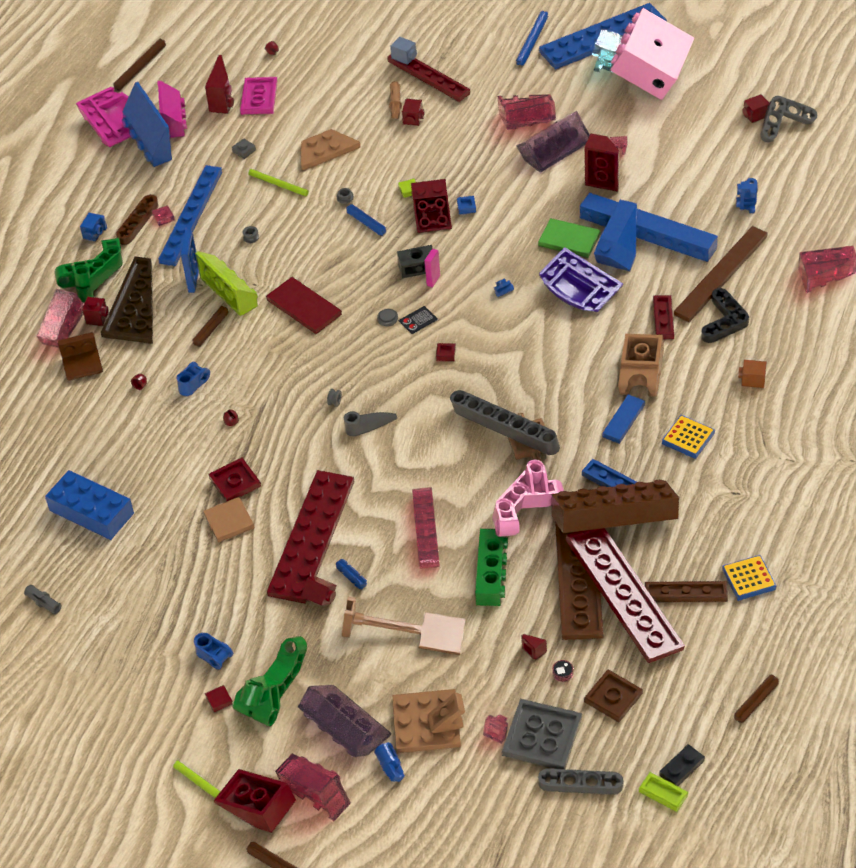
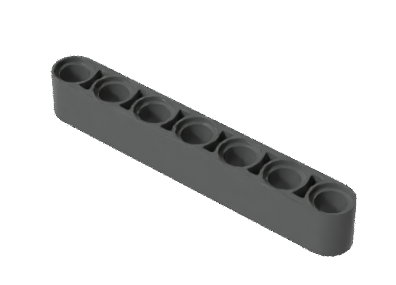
M457 390L450 395L452 406L457 415L544 454L554 455L559 452L560 444L555 431L465 391Z

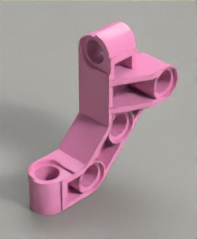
M530 460L525 471L497 500L492 519L498 537L515 536L519 533V520L516 514L521 508L551 506L552 494L564 491L561 481L547 480L545 466L541 461Z

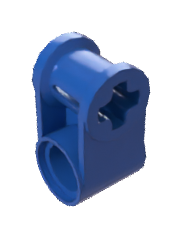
M191 362L177 375L179 393L183 396L192 395L202 384L207 382L210 377V370L198 366L196 362Z
M199 633L194 638L196 655L217 670L222 668V664L228 657L231 658L234 655L232 649L227 644L220 642L208 633Z

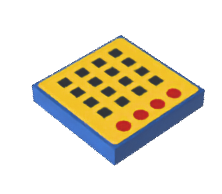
M680 415L662 439V444L696 459L715 434V429Z
M761 555L722 566V571L737 601L776 590V584Z

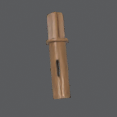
M397 81L390 83L389 108L391 109V117L393 119L400 118V109L402 108L400 84Z

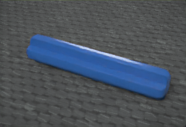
M353 204L347 206L346 212L380 236L386 233V227Z

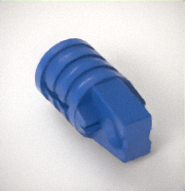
M391 743L379 745L374 753L383 771L391 781L400 782L405 775Z

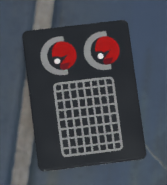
M423 306L398 321L411 334H414L434 323L438 318Z

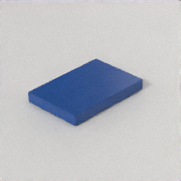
M185 229L181 259L188 292L195 293L199 275L195 255L197 251L192 229Z

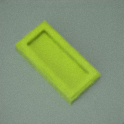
M649 772L639 787L641 794L678 812L688 797V791Z

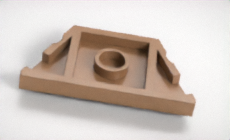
M333 129L302 140L301 169L304 171L361 148L360 142Z

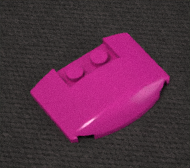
M109 87L76 102L83 118L96 131L102 143L109 148L131 138L129 129L125 128L122 124V111L129 96L122 91L121 93L114 92L113 87Z

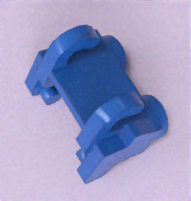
M748 178L747 181L737 184V195H740V197H736V208L748 210L751 214L755 213V204H757L758 185L756 179Z

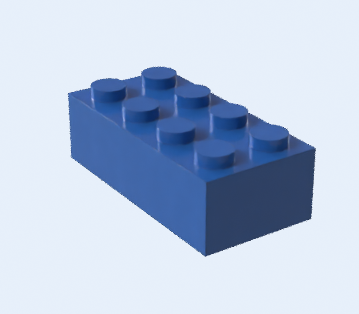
M70 470L64 474L45 496L49 511L109 540L114 538L134 514L130 498Z

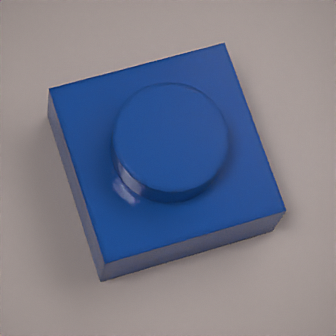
M474 196L457 198L459 215L476 213Z

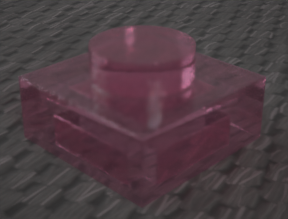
M168 205L152 211L158 226L175 221Z

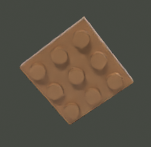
M455 689L392 695L397 753L461 747L459 729L432 733L427 715L455 693Z

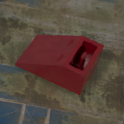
M446 179L411 183L417 233L452 229Z

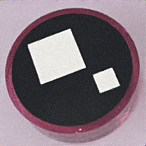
M566 660L557 661L552 668L553 677L561 682L570 680L574 674L573 665Z

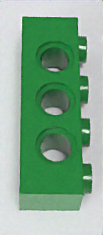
M480 529L475 591L476 606H501V598H505V586H502V581L506 582V569H503V565H507V553H504V549H508V537H498L495 529Z

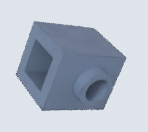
M398 37L390 45L391 58L408 65L417 56L416 43Z

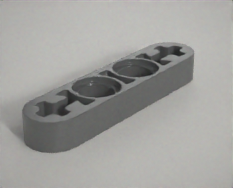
M544 769L538 775L539 787L544 791L614 795L620 793L624 787L623 777L618 772ZM546 777H550L549 783L545 782ZM557 777H560V784H557ZM567 777H572L576 782L572 785H567L564 780ZM589 778H594L598 783L594 786H589L586 784V781ZM613 780L616 781V786H611Z

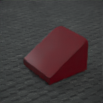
M526 634L521 635L522 649L534 660H537L547 652L546 640Z

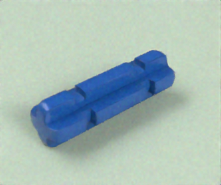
M340 559L336 562V568L343 572V575L353 584L355 583L358 589H363L367 586V580L360 576V573L348 564L346 560Z

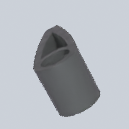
M351 411L343 417L345 432L352 437L358 436L396 420L397 415L396 413L388 412L360 415L355 411Z

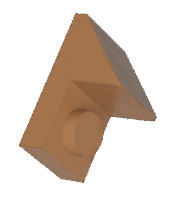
M453 693L427 714L432 733L464 727L461 716L465 713L462 694Z

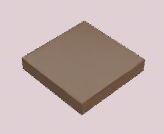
M240 497L203 511L218 543L255 528Z

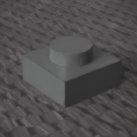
M244 138L232 146V152L243 159L256 151L255 145Z

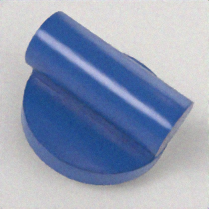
M505 278L495 282L496 286L493 287L497 297L514 290L510 280L506 281Z

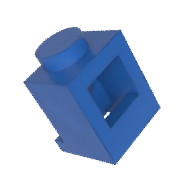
M87 214L80 225L83 239L96 241L103 230H107L104 215Z

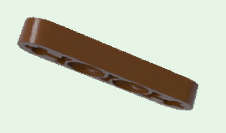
M155 195L144 196L118 229L116 237L119 238L121 245L131 243L156 211L159 204ZM142 212H145V213H146V214L141 215V216L138 215L139 213H142ZM134 223L137 224L136 226H133V227H130V226H129V225L134 224Z

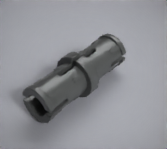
M31 584L25 588L24 595L34 600L37 606L46 608L54 615L61 610V603L52 599L47 592H42Z

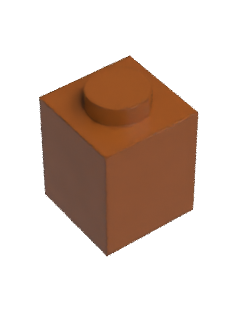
M744 359L743 367H739L738 378H742L741 386L764 388L767 361Z

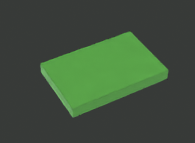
M550 218L538 241V246L561 251L565 247L578 256L589 258L600 236V230Z

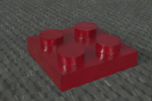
M243 457L208 474L209 479L226 502L242 497L261 487V482Z

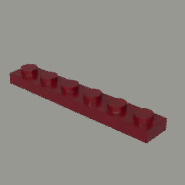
M391 54L387 57L389 63L458 102L470 95L468 87L416 58L407 65L392 59Z

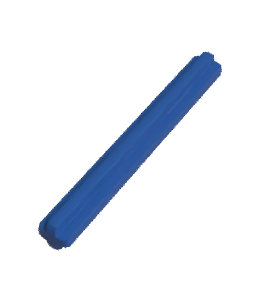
M547 11L539 13L516 59L517 65L523 66L548 19Z

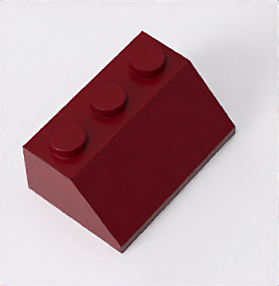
M590 133L584 147L585 186L618 192L619 150L608 136Z

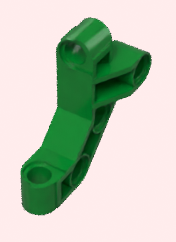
M119 238L102 240L103 251L94 259L56 267L54 273L57 285L61 288L75 287L78 300L82 303H85L87 297H94L93 291L123 265Z
M301 636L285 639L281 643L275 661L267 672L262 676L245 681L244 686L236 693L233 710L271 727L275 723L281 708L280 698L301 669L307 651L306 640ZM293 643H294L295 646H296V649H295V650L293 649V646H292Z

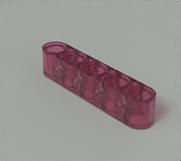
M432 487L412 489L420 569L440 567Z

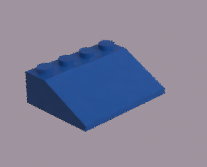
M135 82L122 111V124L125 128L129 129L131 138L137 141L139 150H143L147 162H151L153 167L172 160L169 126L139 82Z

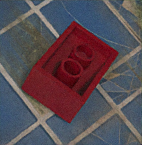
M218 55L205 85L209 112L228 114L230 108L234 105V98L231 96L232 86L229 85L222 55Z
M238 769L214 799V802L253 827L272 833L296 802V798L288 783Z

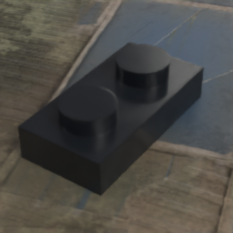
M687 744L659 771V776L679 786L705 761V756Z

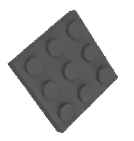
M520 698L502 749V756L554 769H566L582 720V713Z

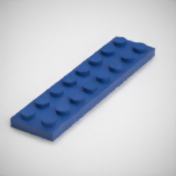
M647 3L539 46V53L556 70L620 44L622 36L626 33L624 31L627 25L633 23L634 15L636 12L640 13L643 8L666 22L667 19L651 3Z

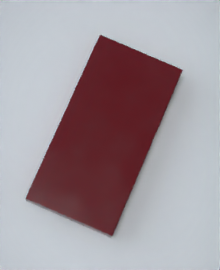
M290 277L266 295L267 301L315 334L342 315L341 309L294 277Z

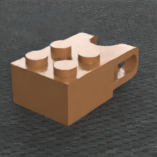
M625 334L618 383L619 395H628L631 388L642 385L648 389V396H658L664 354L663 335Z

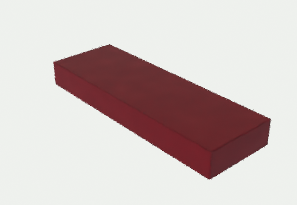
M653 295L655 335H663V340L674 339L671 295Z

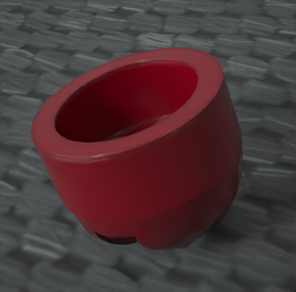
M270 41L266 44L265 51L269 55H276L275 53L279 52V47L275 41Z
M137 374L131 379V384L135 389L142 390L147 384V378L144 374Z
M229 409L224 412V424L234 426L238 423L239 418L236 411Z

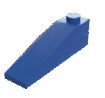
M619 200L595 249L594 256L597 263L631 271L636 258L637 203Z

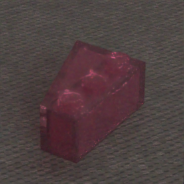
M550 94L529 95V98H519L518 95H513V98L503 99V96H497L499 115L507 130L556 120L555 102Z
M854 246L799 252L798 270L806 293L811 292V289L817 286H826V283L832 280L838 281L856 274V252Z
M292 753L275 770L279 780L288 783L292 793L302 800L305 797L315 803L313 807L318 811L320 808L327 811L332 821H335L351 804L340 782V776L333 770L329 771L318 763L310 762L304 756L299 757Z

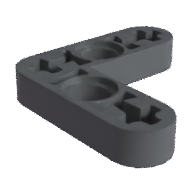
M774 96L767 108L760 133L761 139L769 143L777 137L783 116L810 125L817 119V111L812 107L785 97ZM777 101L779 102V107L777 108V110H774L776 108L775 102ZM789 107H795L797 113H791ZM770 115H773L777 118L776 123L770 121ZM770 127H771V128H772L771 131H770V135H771V136L769 137L767 131H768V130L770 129Z

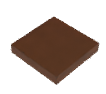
M607 669L584 697V703L619 723L643 694V689Z

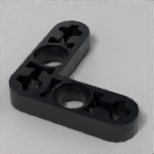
M717 288L713 290L712 302L725 317L702 328L701 339L706 343L716 342L749 325V314L726 289ZM732 306V307H734L735 309H734V310H727L726 307ZM722 325H728V326H730V327L727 328V329H724V328H721L720 326H722Z

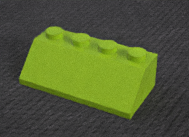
M199 251L195 253L200 278L238 315L242 316L258 306L256 291L249 288L246 282L240 279L234 270H230L223 260H219L215 255Z

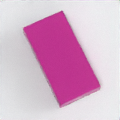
M432 249L424 260L426 284L432 288L440 277L439 252L436 249Z

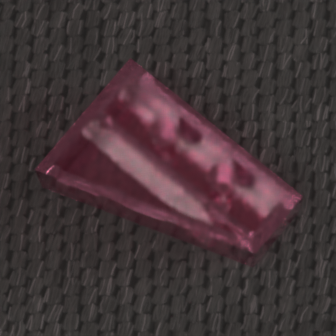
M61 289L55 290L37 333V338L42 344L59 348L57 340L69 338L83 316L82 308L84 304L76 293Z

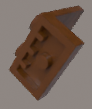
M93 332L57 340L68 381L103 372Z

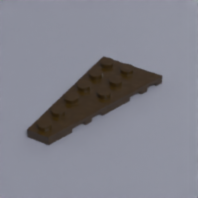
M134 256L101 330L103 338L153 344L151 258Z

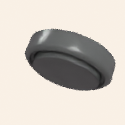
M393 309L381 310L377 315L378 323L382 326H392L398 321V313Z

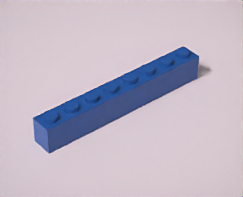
M589 192L580 204V218L606 227L618 202ZM637 209V238L706 262L710 260L716 251L717 235Z

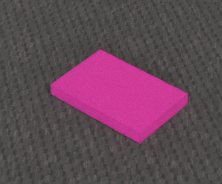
M252 77L244 79L240 108L241 115L274 114L277 77Z

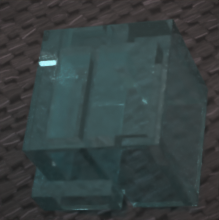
M601 29L592 55L598 56L593 71L600 73L601 68L610 71L613 65L610 62L614 55L617 54L615 52L619 44H622L620 42L622 35Z

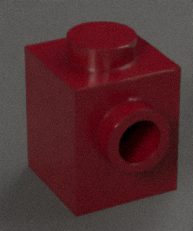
M762 94L744 100V108L742 109L744 117L748 118L751 123L764 119L769 101Z
M405 99L402 109L403 124L419 126L425 114L422 100Z
M87 297L82 308L85 323L96 326L104 325L109 313L105 298Z
M317 576L309 577L306 580L301 597L321 606L328 605L335 599L337 585Z

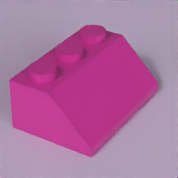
M158 81L160 114L169 126L170 138L185 136L184 129H187L186 119H183L186 118L185 100L181 98L180 91L162 81Z

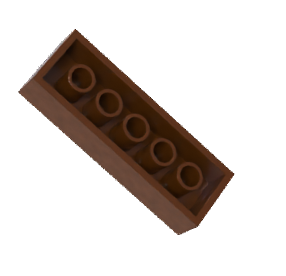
M655 480L648 483L636 482L631 485L618 484L614 487L600 486L597 489L589 490L583 488L572 492L560 491L559 493L552 494L551 516L563 533L674 520L679 517V496L666 480Z

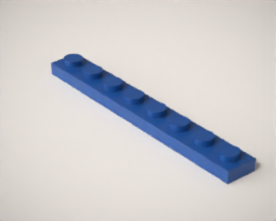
M205 165L159 257V264L177 265L181 257L185 229H192L194 231L222 174L221 167Z

